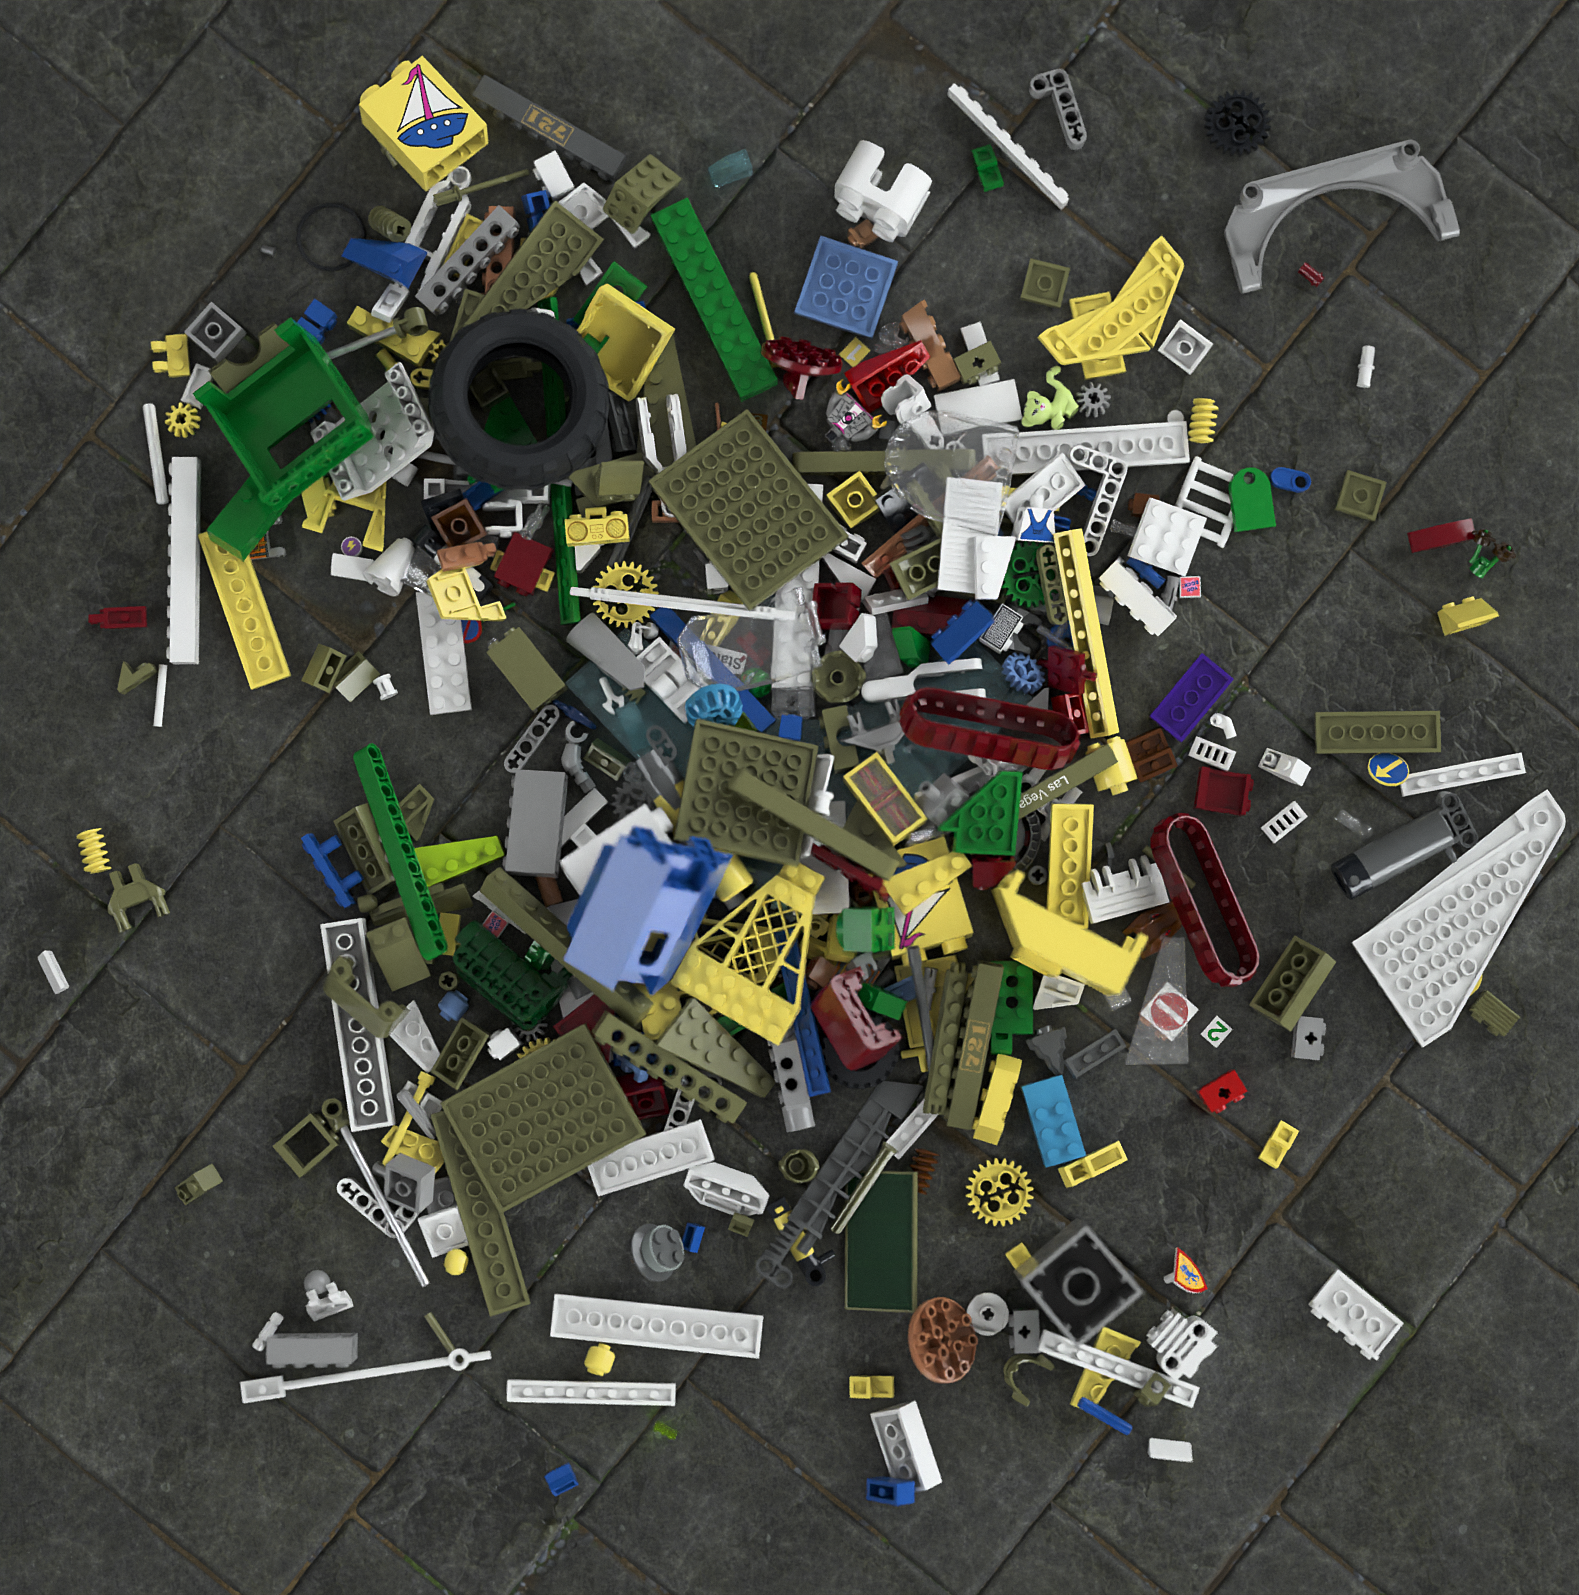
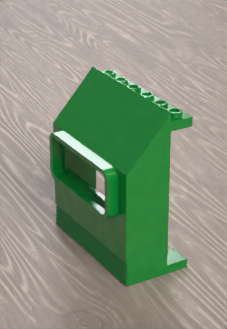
M291 317L274 330L289 346L233 390L225 393L208 381L192 393L196 400L207 407L261 492L258 496L275 513L374 437L367 413L316 337ZM331 402H334L345 418V421L281 469L269 452L270 449Z

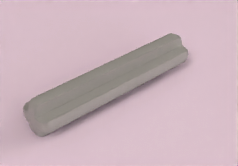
M405 1089L401 1090L397 1094L399 1101L428 1138L435 1139L436 1133L431 1120L411 1094Z

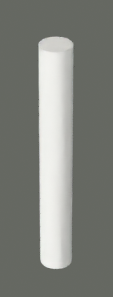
M159 664L153 724V726L162 727L167 675V665Z

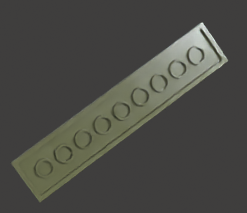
M441 1111L431 1114L430 1116L490 1317L530 1304L504 1212L500 1214L445 1112Z

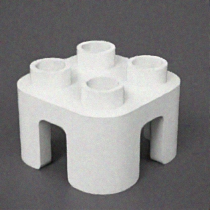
M861 140L835 183L834 197L840 203L836 211L852 222H858L860 217L868 218L870 222L875 224L872 231L877 236L886 241L893 242L896 236L905 237L930 194L928 190L932 180L922 170L907 163L903 166L889 191L879 189L877 185L882 178V172L877 168L884 157V150L871 142Z

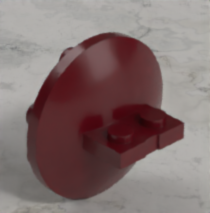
M780 336L779 340H766L762 344L761 354L776 366L788 371L784 374L783 382L795 399L803 400L809 376L837 374L841 371L843 365L842 358L835 355V350L813 346L810 341L805 339H799V342L792 341L791 338Z

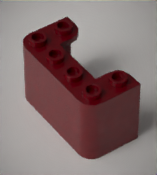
M860 966L833 977L811 1001L813 1013L842 1063L850 1070H857L880 1060L902 1039L897 1029L893 1031L884 1029V1023L875 1027L855 993L862 988L859 981L865 976Z

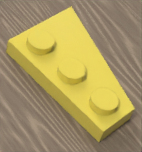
M396 1125L381 1140L388 1148L399 1128ZM409 1130L406 1131L396 1154L402 1153L435 1167L436 1174L444 1164L438 1141Z

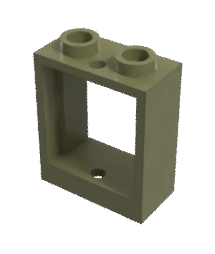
M310 1113L273 1145V1148L299 1178L304 1177L341 1144L338 1140L340 1138L339 1135L326 1127V1120L319 1113ZM311 1121L330 1145L305 1166L287 1146L286 1142Z

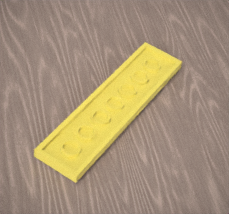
M207 531L198 534L250 688L254 690L290 677L291 674L250 555L243 562L212 542Z

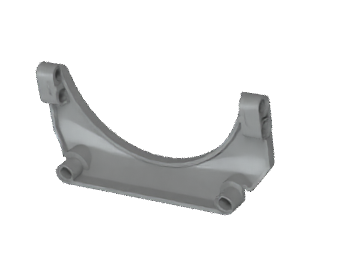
M1406 140L1247 183L1240 193L1241 205L1234 207L1224 231L1240 293L1244 294L1262 289L1261 271L1264 253L1273 231L1282 219L1304 201L1325 192L1339 189H1364L1378 192L1399 201L1412 210L1425 223L1437 241L1459 236L1460 231L1451 200L1446 197L1440 173L1423 156L1418 157L1420 146L1415 140ZM1404 149H1411L1413 155H1407ZM1247 190L1253 191L1254 194H1255V197H1253V198L1248 197V196L1246 195V191H1247Z

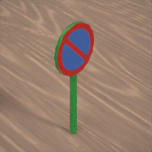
M512 602L503 607V610L506 611L514 607L516 603ZM461 620L464 643L469 644L480 638L483 629L482 623L485 621Z

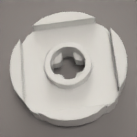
M985 1292L975 1295L967 1307V1314L971 1316L973 1329L982 1335L990 1336L996 1334L1006 1326L1009 1319V1310L1005 1301L994 1293ZM990 1308L994 1315L986 1320L985 1316L982 1315V1311Z

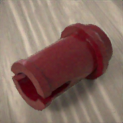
M1307 262L1298 271V273L1312 283L1311 286L1315 285L1318 287L1325 278L1322 276V272H1317Z

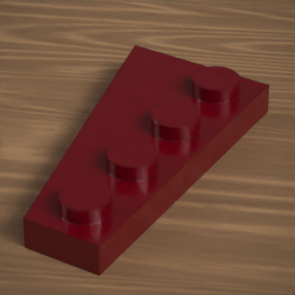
M813 843L811 854L814 858L834 871L840 869V873L851 882L858 880V884L869 893L872 890L880 896L879 900L886 903L890 896L883 884L884 881L876 875L871 877L866 874L867 871L861 866L855 865L854 867L849 864V860L840 854L835 856L825 845L821 844L818 846Z

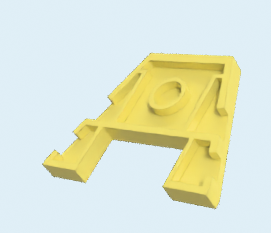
M473 566L445 572L441 569L428 578L427 584L441 619L504 621L506 619L500 601L480 606L466 568Z

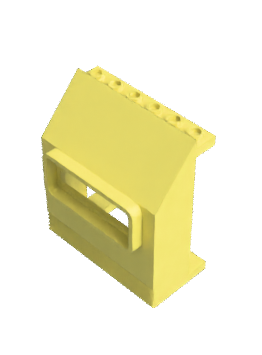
M1019 871L1007 874L1000 881L998 887L991 890L1009 940L1014 948L1010 958L1049 978H1056L1061 972L1100 993L1120 994L1148 937L1142 934H1138L1136 939L1126 936L1121 947L1108 942L1015 894L1025 875Z

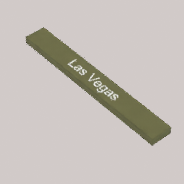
M1109 744L1103 745L1022 792L1018 820L1119 762Z

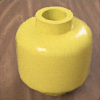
M599 1343L598 1346L589 1348L584 1363L588 1368V1372L598 1376H603L610 1372L615 1359L614 1353L610 1351V1346Z

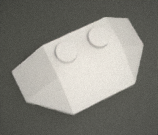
M715 1162L689 1168L684 1183L685 1188L689 1189L690 1193L700 1204L734 1215L735 1212L746 1216L763 1214L769 1198V1194L754 1176Z

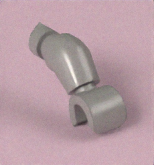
M572 721L565 729V737L569 744L565 745L561 762L564 770L569 772L571 776L574 775L576 784L580 785L584 793H587L596 787L588 773L582 770L584 767L581 764L583 761L581 760V746L579 744L586 739L588 734L583 733L580 738L573 737L570 730L575 727V721Z

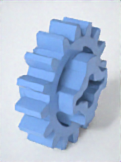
M1014 652L1002 664L1004 668L1002 674L1007 675L1005 681H1010V686H1015L1018 692L1022 689L1024 694L1028 692L1033 694L1035 691H1038L1045 681L1043 678L1045 673L1040 671L1042 666L1035 664L1037 662L1036 659H1030V655L1024 657L1022 652L1018 655Z

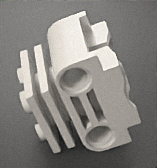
M1167 1310L1161 1316L1162 1322L1157 1328L1153 1326L1149 1330L1146 1341L1158 1351L1156 1360L1159 1366L1175 1381L1183 1373L1190 1379L1197 1371L1200 1362L1217 1347L1211 1341L1217 1332L1197 1316H1189L1185 1319L1176 1310ZM1200 1324L1199 1331L1193 1333L1194 1326ZM1173 1357L1172 1363L1166 1365L1167 1358Z

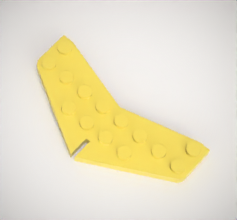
M1160 236L1153 242L1112 303L1058 326H1053L1040 334L1038 339L1056 361L1062 365L1149 351L1155 345L1183 271L1184 263L1164 237Z

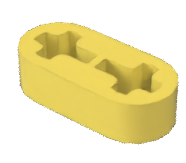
M423 368L413 370L410 375L412 384L417 388L429 390L433 370ZM422 373L423 377L428 378V380H421V383H418L415 377H419V374Z

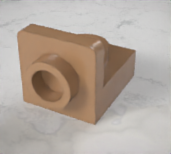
M868 218L855 228L851 227L848 229L847 239L852 246L863 249L879 237L872 231L873 225Z

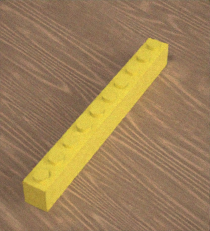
M1081 528L1054 533V542L1074 651L1085 653L1086 670L1097 674L1095 681L1086 679L1083 694L1090 738L1110 736L1119 733L1083 531Z

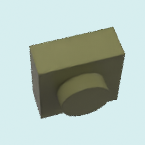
M735 1212L728 1230L748 1237L754 1220L744 1214Z

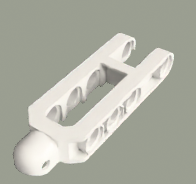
M459 166L448 175L445 181H440L430 188L405 243H410L423 249L419 246L438 208L433 201V195L453 189L456 185L459 189L467 188L471 181L468 169ZM467 194L462 195V201L459 202L455 213L451 215V222L446 232L442 234L443 239L437 251L435 250L432 253L425 250L428 252L425 259L429 260V264L425 270L426 275L420 289L443 266L464 218L471 209Z

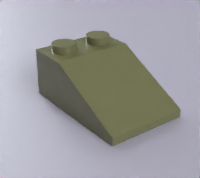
M601 462L595 473L596 499H602V502H612L614 498H622L623 501H634L635 498H638L641 490L644 462Z
M942 537L889 563L907 601L938 586Z
M404 917L366 933L373 953L392 992L431 976L426 961L418 948L408 918Z

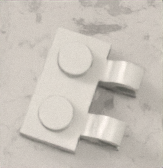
M334 1282L326 1285L329 1291L326 1298L319 1299L315 1290L306 1292L310 1300L306 1305L307 1313L314 1321L351 1308L353 1307V1302L345 1290L339 1292Z

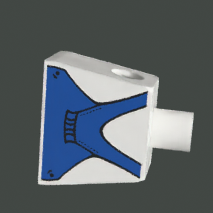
M1031 495L1030 507L1019 506L1011 535L1017 536L1016 540L1055 543L1053 536L1055 533L1053 509L1042 508L1043 496Z

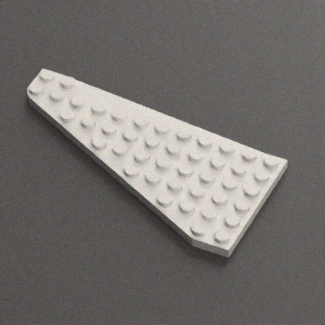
M1548 789L1527 802L1474 847L1459 857L1457 862L1448 866L1371 930L1351 942L1421 1047L1426 1046L1452 1028L1565 828V815Z

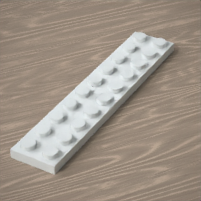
M1186 421L981 436L983 459L987 456L991 458L1001 472L997 476L1035 474L1060 452H1063L1068 459L1069 449L1077 445L1121 459L1127 464V467L1190 462ZM1076 449L1073 452L1074 459L1077 461L1082 459L1083 452L1080 449ZM1099 456L1093 458V465L1096 468L1102 465V459ZM1070 462L1076 471L1090 470ZM1115 463L1112 468H1121V465Z
M555 1293L550 1336L759 1358L763 1315Z

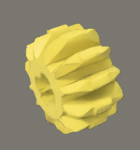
M182 403L178 404V409L171 406L173 412H166L170 419L165 420V424L170 425L168 431L174 432L176 437L182 434L184 438H187L188 432L194 435L195 432L192 429L200 428L195 422L201 420V417L196 415L198 413L197 409H192L190 404H186L184 407ZM182 417H184L186 421L184 424H182L180 420Z

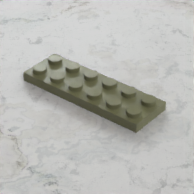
M1440 711L1314 713L1315 754L1441 752Z

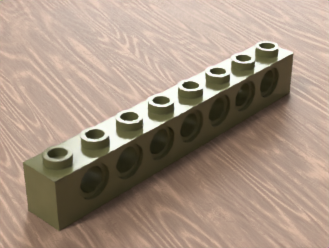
M606 1010L592 1030V1033L596 1035L594 1038L596 1041L604 1046L606 1043L613 1046V1052L621 1057L624 1054L631 1058L629 1062L638 1068L641 1065L648 1069L646 1073L655 1079L658 1077L666 1080L664 1084L672 1090H675L677 1087L683 1091L681 1094L683 1097L691 1102L693 1099L700 1102L698 1105L700 1108L708 1113L710 1110L717 1113L715 1117L725 1124L727 1121L734 1124L747 1104L744 1099L679 1057L653 1046L656 1042ZM614 1031H621L620 1039H611ZM632 1042H638V1049L634 1052L629 1051V1045ZM655 1053V1061L648 1063L646 1061L647 1055ZM668 1064H672L673 1071L669 1074H665L664 1067ZM689 1075L691 1078L690 1082L687 1085H682V1077ZM706 1086L708 1088L706 1095L699 1096V1089ZM718 1098L725 1099V1103L721 1107H716L715 1105Z

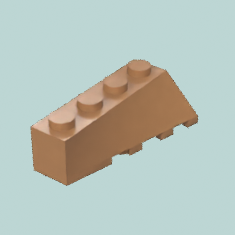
M923 300L902 315L900 326L904 334L908 333L911 339L909 344L920 340L924 344L930 358L921 368L927 370L929 374L927 378L931 387H936L939 392L959 382L961 376L950 353L945 352L946 345L942 335L936 334L935 320L933 316L927 315L925 309L928 306L926 301Z

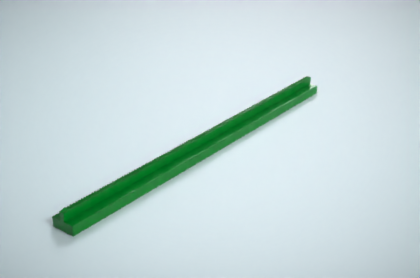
M548 297L537 302L538 308L553 311L555 319L559 321L556 297ZM542 362L548 439L566 422V408L562 379L551 367ZM553 483L551 484L560 623L561 625L578 624L581 621L579 596L570 595L571 587H578L575 546L568 547L565 530V519H569V516L573 515L571 487Z

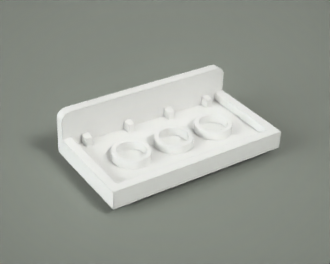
M1339 1269L1334 1271L1308 1304L1313 1308L1310 1311L1319 1319L1324 1317L1328 1320V1327L1336 1333L1340 1330L1345 1334L1343 1339L1352 1346L1357 1344L1362 1348L1360 1353L1369 1360L1371 1358L1375 1360L1379 1358L1380 1352L1404 1324Z

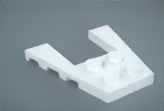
M582 183L558 202L590 229H594L610 217L603 211L606 203L605 198L585 183ZM612 219L634 249L651 236L649 232L640 226L637 232L631 234ZM590 257L580 271V274L587 286L598 278L602 271Z

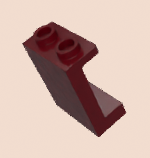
M514 532L494 575L495 579L498 580L497 584L505 588L512 586L517 589L516 592L525 597L528 594L533 596L535 593L534 589L548 559L552 557L553 549Z
M1200 767L1193 809L1244 816L1246 812L1250 811L1251 800H1248L1249 791L1252 792L1254 779H1251V774Z

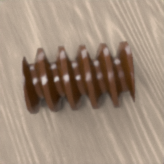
M915 1148L914 1151L919 1156H912L911 1159L916 1164H909V1167L913 1172H917V1192L927 1195L923 1188H929L930 1184L925 1180H932L933 1177L928 1172H935V1168L931 1164H938V1160L934 1156L940 1155L922 1148ZM904 1180L903 1183L908 1186V1180Z

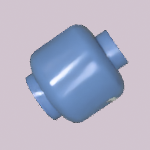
M457 990L454 992L448 991L438 1003V1007L441 1010L439 1015L448 1022L451 1019L459 1021L469 1009L468 998Z

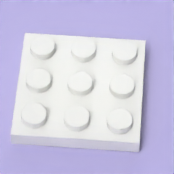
M1149 497L1128 556L1186 576L1207 518Z

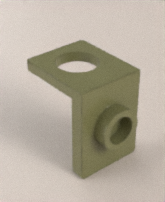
M1154 1372L1142 1389L1135 1390L1133 1394L1144 1406H1156L1167 1393L1171 1384ZM1154 1381L1161 1382L1163 1389L1160 1393L1153 1392L1151 1385Z

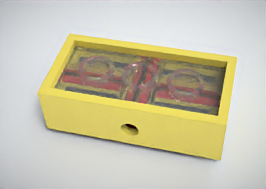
M877 752L843 776L845 785L893 847L927 822V817Z

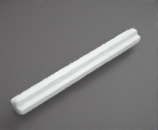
M153 404L143 405L156 501L158 504H166L169 500L155 406Z

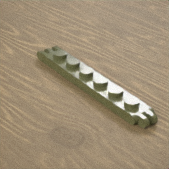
M953 961L950 969L946 971L923 1105L924 1114L944 1115L968 978V973L965 971L966 964L963 962L958 964V962Z

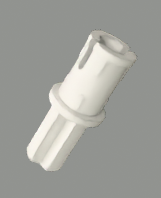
M1364 346L1362 348L1361 362L1358 365V368H1360L1358 387H1370L1371 373L1374 370L1373 359L1375 348L1372 346Z

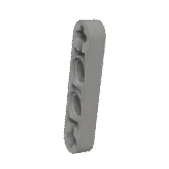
M545 706L504 761L505 769L508 772L516 773V768L510 769V764L508 763L510 760L514 761L518 757L514 753L517 751L521 756L526 757L524 761L521 758L517 761L519 765L517 769L522 770L558 722L560 711L556 706ZM554 709V714L556 715V717L554 719L549 718L547 723L550 724V726L547 728V726L539 720L540 718L545 720L547 718L546 711H552ZM537 725H541L544 728V733L540 737L533 735V728ZM523 742L531 743L532 749L529 753L521 751L520 746Z

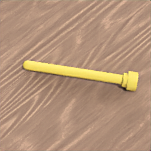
M752 272L749 278L766 340H775L757 274ZM769 361L772 368L778 367Z
M422 1071L417 1078L419 1079V1086L413 1096L418 1105L426 1088L433 1085L436 1079ZM406 1111L384 1157V1166L394 1158L413 1118L408 1111Z

